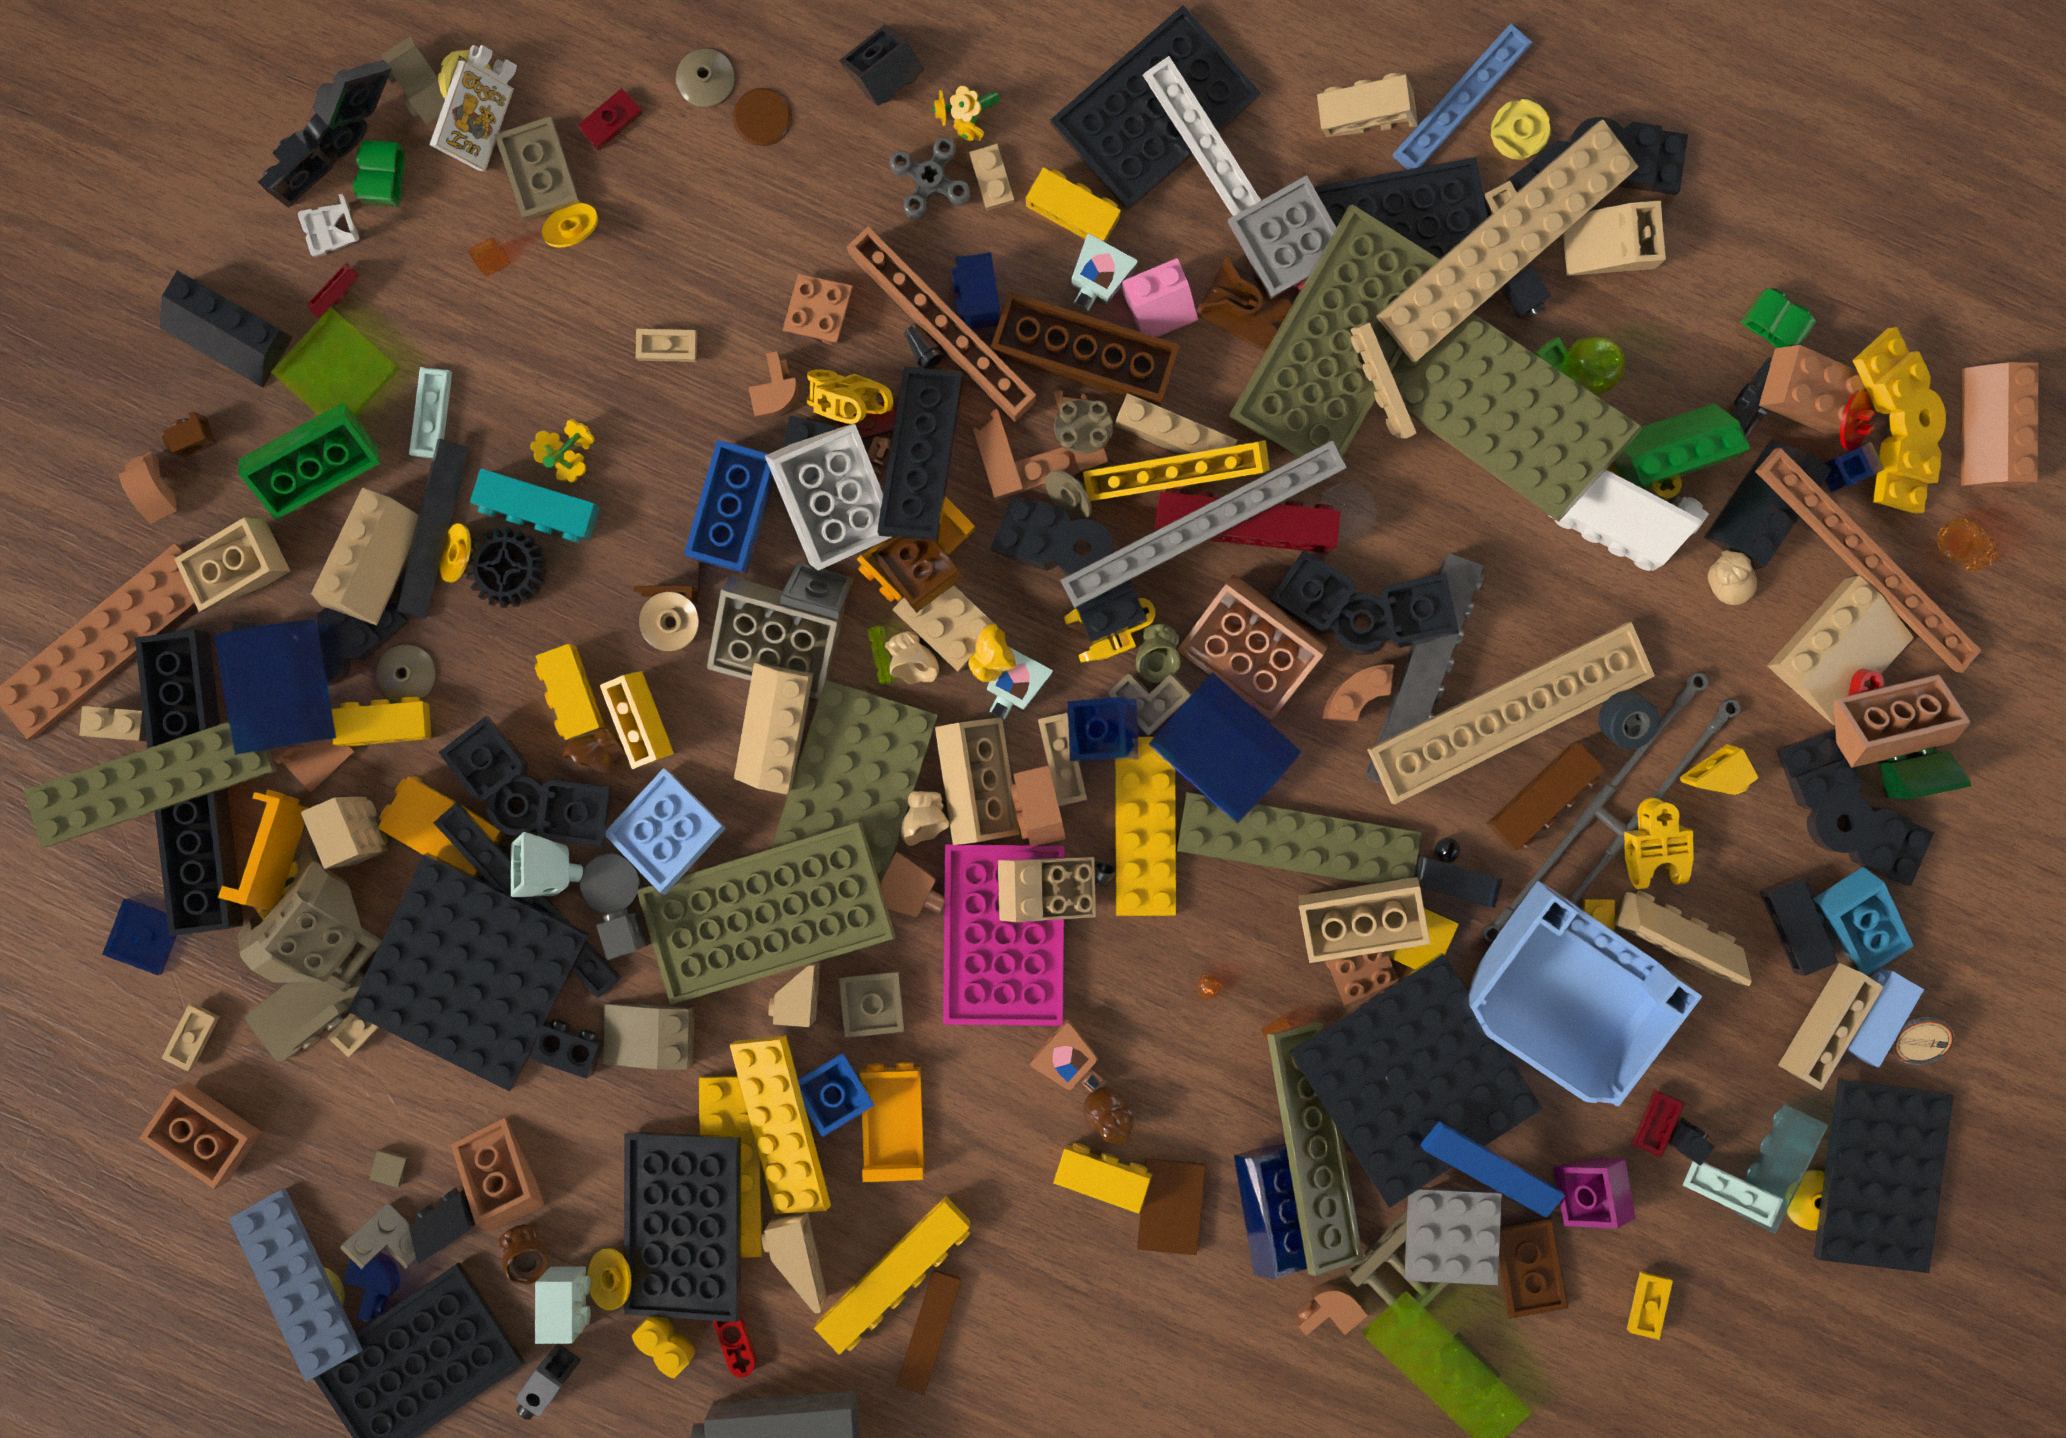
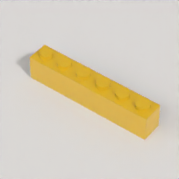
M1263 440L1084 471L1083 475L1086 493L1089 500L1094 501L1264 473L1270 470L1266 441Z
M945 1196L817 1320L814 1329L839 1355L845 1349L851 1351L861 1341L862 1337L860 1334L867 1327L870 1330L874 1329L884 1318L881 1314L889 1306L894 1309L905 1298L903 1294L905 1290L910 1286L916 1288L927 1276L925 1271L932 1264L935 1267L940 1265L948 1256L946 1251L954 1243L959 1246L969 1236L970 1232L968 1229L970 1228L971 1221Z

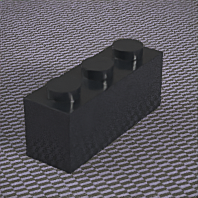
M1791 877L1759 891L1793 973L1807 976L1838 963L1835 955L1837 953L1836 945L1825 932L1823 927L1825 919L1822 913L1815 908L1811 899L1814 896L1813 891L1806 881L1801 878Z

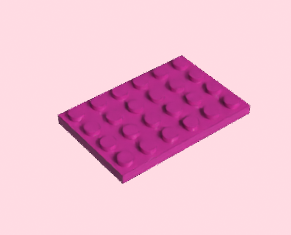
M945 845L944 1025L1063 1026L1064 919L1027 922L999 920L998 860L1064 858V846Z

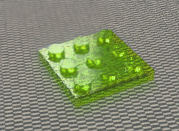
M330 307L271 373L317 415L345 402L353 414L357 416L400 368L342 315Z

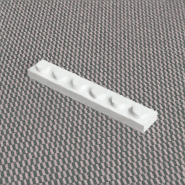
M1168 56L1145 72L1143 77L1231 214L1234 216L1260 202L1261 199L1171 58Z

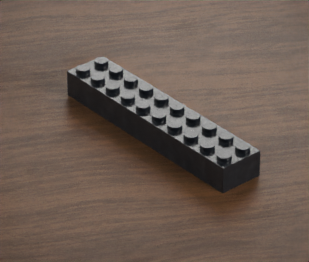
M187 630L134 637L147 749L220 725L209 632ZM225 788L155 811L169 936L244 926L241 904L218 898L222 886L239 890L228 789Z

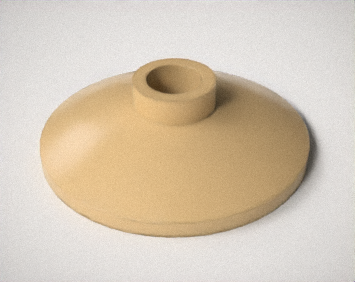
M663 592L653 596L645 603L640 613L639 627L644 639L654 648L662 651H676L686 647L696 636L699 627V616L694 604L688 598L675 592ZM670 617L676 619V625L673 628H668L666 625V621Z

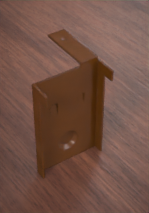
M698 561L697 568L698 589H695L693 586L649 585L634 586V592H641V597H653L663 592H675L686 598H692V603H698L701 562Z

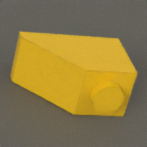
M1726 744L1679 778L1683 783L1697 788L1736 795L1746 791L1750 784L1759 777L1744 750Z

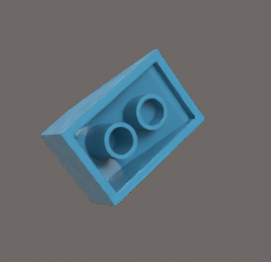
M1861 867L1813 898L1816 908L1825 919L1826 926L1854 968L1867 976L1914 946L1885 883L1864 867Z

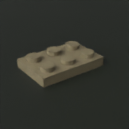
M551 116L494 134L521 217L524 221L581 203L554 120Z

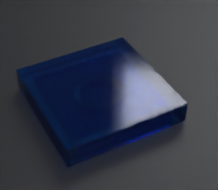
M126 898L122 901L102 955L152 974L162 975L177 936H169L166 912Z

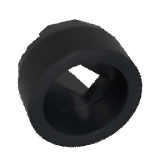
M1443 838L1436 843L1435 854L1442 861L1452 862L1458 858L1460 846L1454 839ZM1452 843L1454 845L1449 858L1445 857L1449 845Z
M1094 862L1095 885L1097 883L1100 884V887L1109 885L1116 873L1115 869L1106 862Z

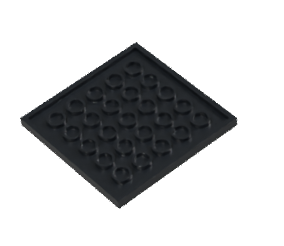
M427 852L423 855L348 1012L510 1092L536 1043L541 1025L546 1023L590 933L518 897H512L510 893Z
M1443 953L1438 954L1289 1050L1389 1208L1453 1167L1429 1154L1420 1145L1439 1121L1475 1142L1486 1146L1543 1109L1504 1047L1485 1034L1470 1007L1467 989Z

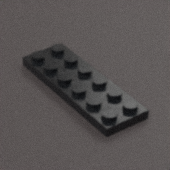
M904 367L877 529L879 536L938 542L964 379L962 371Z

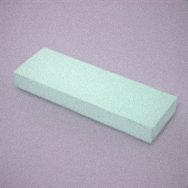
M420 367L409 455L433 458L437 439H444L452 372L450 370Z
M1692 1162L1683 1186L1769 1227L1773 1226L1784 1200L1705 1162L1701 1166Z

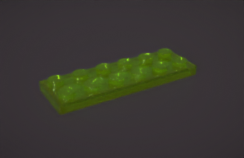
M1407 1291L1362 1331L1364 1337L1472 1438H1505L1532 1414L1530 1408Z

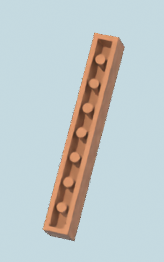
M869 226L847 246L850 257L942 347L1014 422L1036 402V394Z

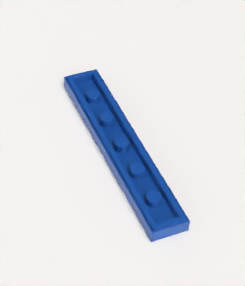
M1440 1121L1420 1144L1429 1154L1546 1218L1565 1197L1561 1189Z

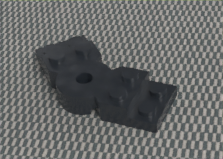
M385 60L374 63H365L353 69L341 70L334 76L333 83H325L320 86L312 107L316 114L309 120L304 130L295 132L279 142L277 149L272 153L280 162L269 167L258 181L269 194L289 208L332 169L334 162L330 159L331 156L337 154L341 158L351 152L361 142L368 127L364 118L369 117L375 112L392 70Z
M1606 117L1590 118L1582 122L1567 141H1556L1536 156L1529 164L1508 178L1506 182L1511 181L1514 189L1518 192L1597 122L1604 120L1638 165V168L1617 186L1677 195L1681 188L1688 134L1662 130L1663 126L1634 121L1623 129L1619 123Z
M1012 495L990 547L991 551L1044 571L1058 566L1067 577L1114 553L1112 538L1107 529L1100 523L1090 519L1071 521L1066 510L1041 501L1035 503ZM1082 546H1088L1092 549L1086 556L1076 554L1077 550ZM1131 580L1076 607L1092 645L1147 622V617L1138 600Z
M1303 550L1270 598L1271 602L1291 613L1297 620L1319 634L1324 635L1334 632L1340 646L1356 655H1370L1378 652L1388 642L1397 648L1427 643L1429 639L1459 633L1446 573L1388 585L1379 597L1368 593L1356 594L1354 580ZM1362 617L1368 618L1371 621V625L1365 630H1359L1354 626L1357 619Z
M389 599L377 625L329 608L323 609L318 614L317 627H307L302 630L287 624L233 622L228 681L292 685L299 681L309 686L329 687L339 683L346 677L350 671L351 659L366 660L409 621L402 613L394 611L395 604ZM321 649L324 657L322 662L317 664L314 656Z
M490 716L482 718L438 752L474 800L488 801V817L492 824L501 832L509 835H521L523 832L533 833L537 831L540 837L548 840L599 847L604 846L612 787L550 779L543 784L538 779L527 776V761L512 741L505 738ZM518 797H521L525 802V809L522 813H518L514 809V801Z
M1830 729L1776 750L1797 805L1811 810L1810 816L1807 817V830L1814 843L1830 852L1849 853L1851 862L1905 886H1912L1934 831L1913 823L1911 819L1889 809H1872L1864 799L1858 796L1862 782L1856 767L1851 768L1836 743V730ZM1840 816L1845 820L1842 830L1837 827V819Z

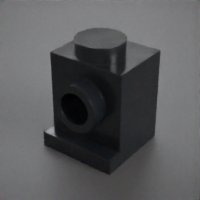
M1684 1118L1674 1128L1668 1142L1670 1146L1699 1166L1704 1163L1715 1148V1146L1707 1141L1709 1137L1707 1133Z

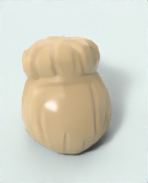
M1728 550L1721 552L1722 556L1710 567L1708 572L1710 587L1720 601L1730 605L1743 604L1754 596L1757 589V576L1751 566V560L1742 552H1731Z
M906 631L900 633L885 643V647L888 648L893 656L889 668L890 674L893 677L901 678L908 684L933 682L937 678L939 673L938 661L930 649L920 644V636L916 632Z
M914 791L908 797L909 812L904 816L901 823V837L907 845L913 846L921 841L935 839L941 831L949 827L950 823L942 812L943 804L941 803L940 793Z

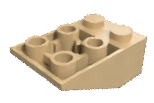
M1661 201L1628 203L1588 211L1563 233L1567 276L1655 269L1666 260Z
M1094 857L998 860L999 920L1027 922L1096 917Z

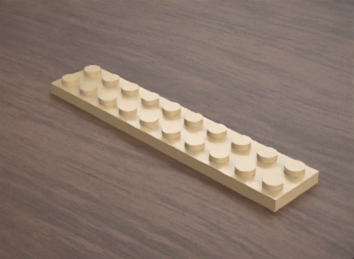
M1605 121L1597 122L1378 313L1376 317L1412 362H1416L1635 171L1638 165Z
M1626 622L1367 750L1391 804H1397L1608 700L1610 696L1618 692L1626 691L1655 677L1632 622Z

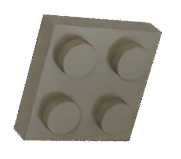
M899 971L839 977L845 1038L905 1031Z

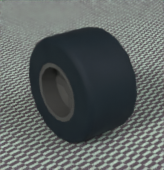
M1621 691L1610 696L1603 704L1599 712L1598 724L1601 732L1619 747L1636 749L1647 744L1655 736L1659 728L1660 716L1657 708L1639 693Z

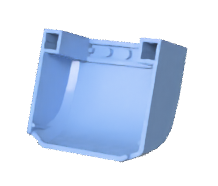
M1540 881L1536 882L1487 950L1474 973L1469 990L1470 1007L1489 1038L1583 1101L1590 1103H1612L1615 1106L1621 1105L1702 998V995L1677 974Z

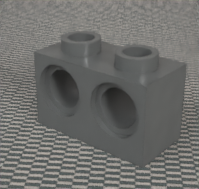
M628 909L603 916L605 922L596 925L607 960L648 946L638 912L629 914Z

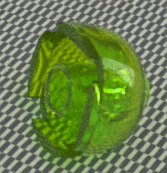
M1593 335L1578 339L1564 355V374L1594 395L1612 390L1619 384L1625 373L1626 359L1620 345L1609 337Z

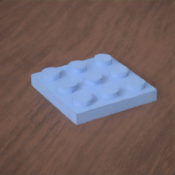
M663 768L606 830L605 836L660 893L666 894L726 827L669 770Z

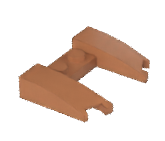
M1054 391L1058 409L1065 402L1080 400L1062 397L1063 391ZM1082 394L1081 399H1087L1086 395ZM998 409L993 410L989 414L992 420L980 431L976 427L973 429L995 501L1046 485V476L1053 470L1064 471L1073 477L1082 474L1084 471L1108 465L1104 448L1089 454H1079L1061 447L1014 462Z

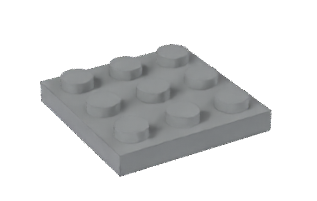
M1307 175L1228 219V224L1270 299L1308 279L1336 230L1335 224Z
M1421 1187L1410 1194L1407 1206L1404 1278L1407 1281L1498 1285L1502 1193L1488 1190Z

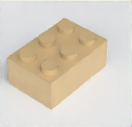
M954 585L917 613L905 598L892 609L958 673L968 664L969 657L976 652V642L982 629L989 624H995Z
M335 797L301 812L324 869L357 865L389 851L386 845L388 844L387 835L378 829L375 816H377L375 806L366 797Z

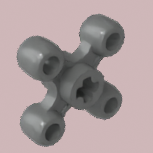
M949 137L937 139L933 147L934 154L930 161H925L921 164L917 163L909 153L902 150L894 152L890 157L889 162L892 172L899 177H911L916 183L915 191L907 196L903 203L906 216L912 220H919L924 217L927 211L928 199L930 196L937 195L938 193L944 194L950 203L955 206H963L970 200L971 193L968 184L961 180H950L944 174L945 166L953 161L957 154L956 144ZM942 148L950 149L948 152L945 153L940 151ZM900 161L906 162L904 166L897 165ZM932 174L934 182L928 183L927 175ZM956 191L964 192L961 196L954 195ZM914 204L920 206L917 210L911 209V206Z

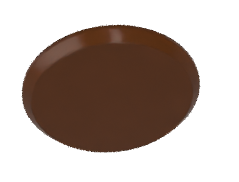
M756 88L748 91L738 100L734 108L733 121L738 134L745 141L757 146H768L777 143L787 134L791 126L792 113L787 100L780 93L769 88Z

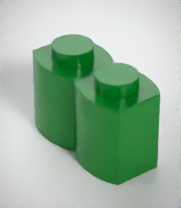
M363 140L361 147L356 151V163L360 168L357 177L353 180V192L356 198L365 205L399 207L402 195V177L405 168V149L396 142Z
M1767 288L1758 294L1740 322L1753 333L1765 338L1774 347L1782 348L1801 345L1816 323V320L1811 316V311L1806 307L1792 305L1787 300L1786 294L1781 290Z

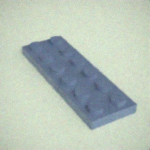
M286 1188L229 1218L231 1226L305 1382L362 1352L363 1349Z

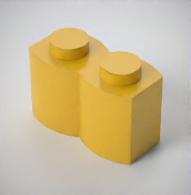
M648 1316L632 1334V1339L637 1348L644 1354L653 1357L658 1369L671 1378H675L691 1362L696 1353L689 1339L675 1332L673 1325L667 1317Z

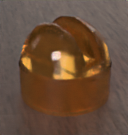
M1202 974L1197 982V993L1206 1000L1216 997L1223 988L1217 980L1207 974Z

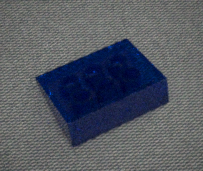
M316 619L283 622L214 634L234 755L325 743L336 738Z
M1213 672L1196 688L1192 695L1148 743L1149 746L1236 823H1239L1302 753L1301 750Z
M1286 1143L1257 1148L1234 1155L1254 1275L1275 1280L1307 1269Z

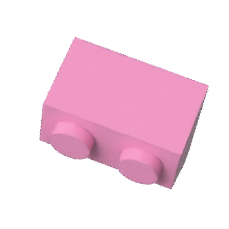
M1178 258L1122 281L1121 291L1139 332L1158 338L1198 321L1191 290Z

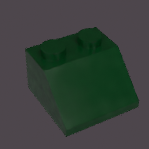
M1937 747L1918 751L1916 756L1908 757V754L1889 758L1887 762L1878 763L1886 798L1914 799L1971 787L1970 779L1951 752L1937 751Z

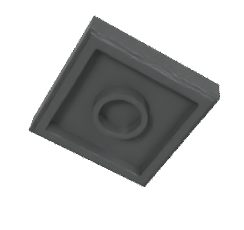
M797 562L783 590L780 604L838 620L852 589L854 578L825 569L818 571L813 566Z

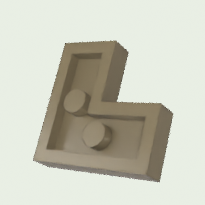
M1129 672L1108 692L1115 702L1148 736L1192 695L1189 689L1173 673L1168 675L1150 692Z
M389 1203L381 1208L340 1247L361 1269L384 1248L405 1269L416 1260L409 1229L410 1224Z

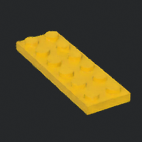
M1115 737L1116 916H1176L1175 737Z
M786 1035L733 1042L730 1044L774 1213L826 1211L831 1204Z
M738 1075L699 1077L700 1135L741 1137V1258L762 1257V1164Z

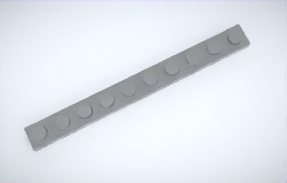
M1331 441L1062 579L1061 583L1071 603L1076 608L1345 470L1347 467L1334 442Z

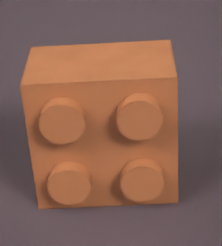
M1049 765L1013 774L1016 784L1010 785L1016 811L1022 810V812L1016 813L1022 838H1029L1031 847L1066 839Z

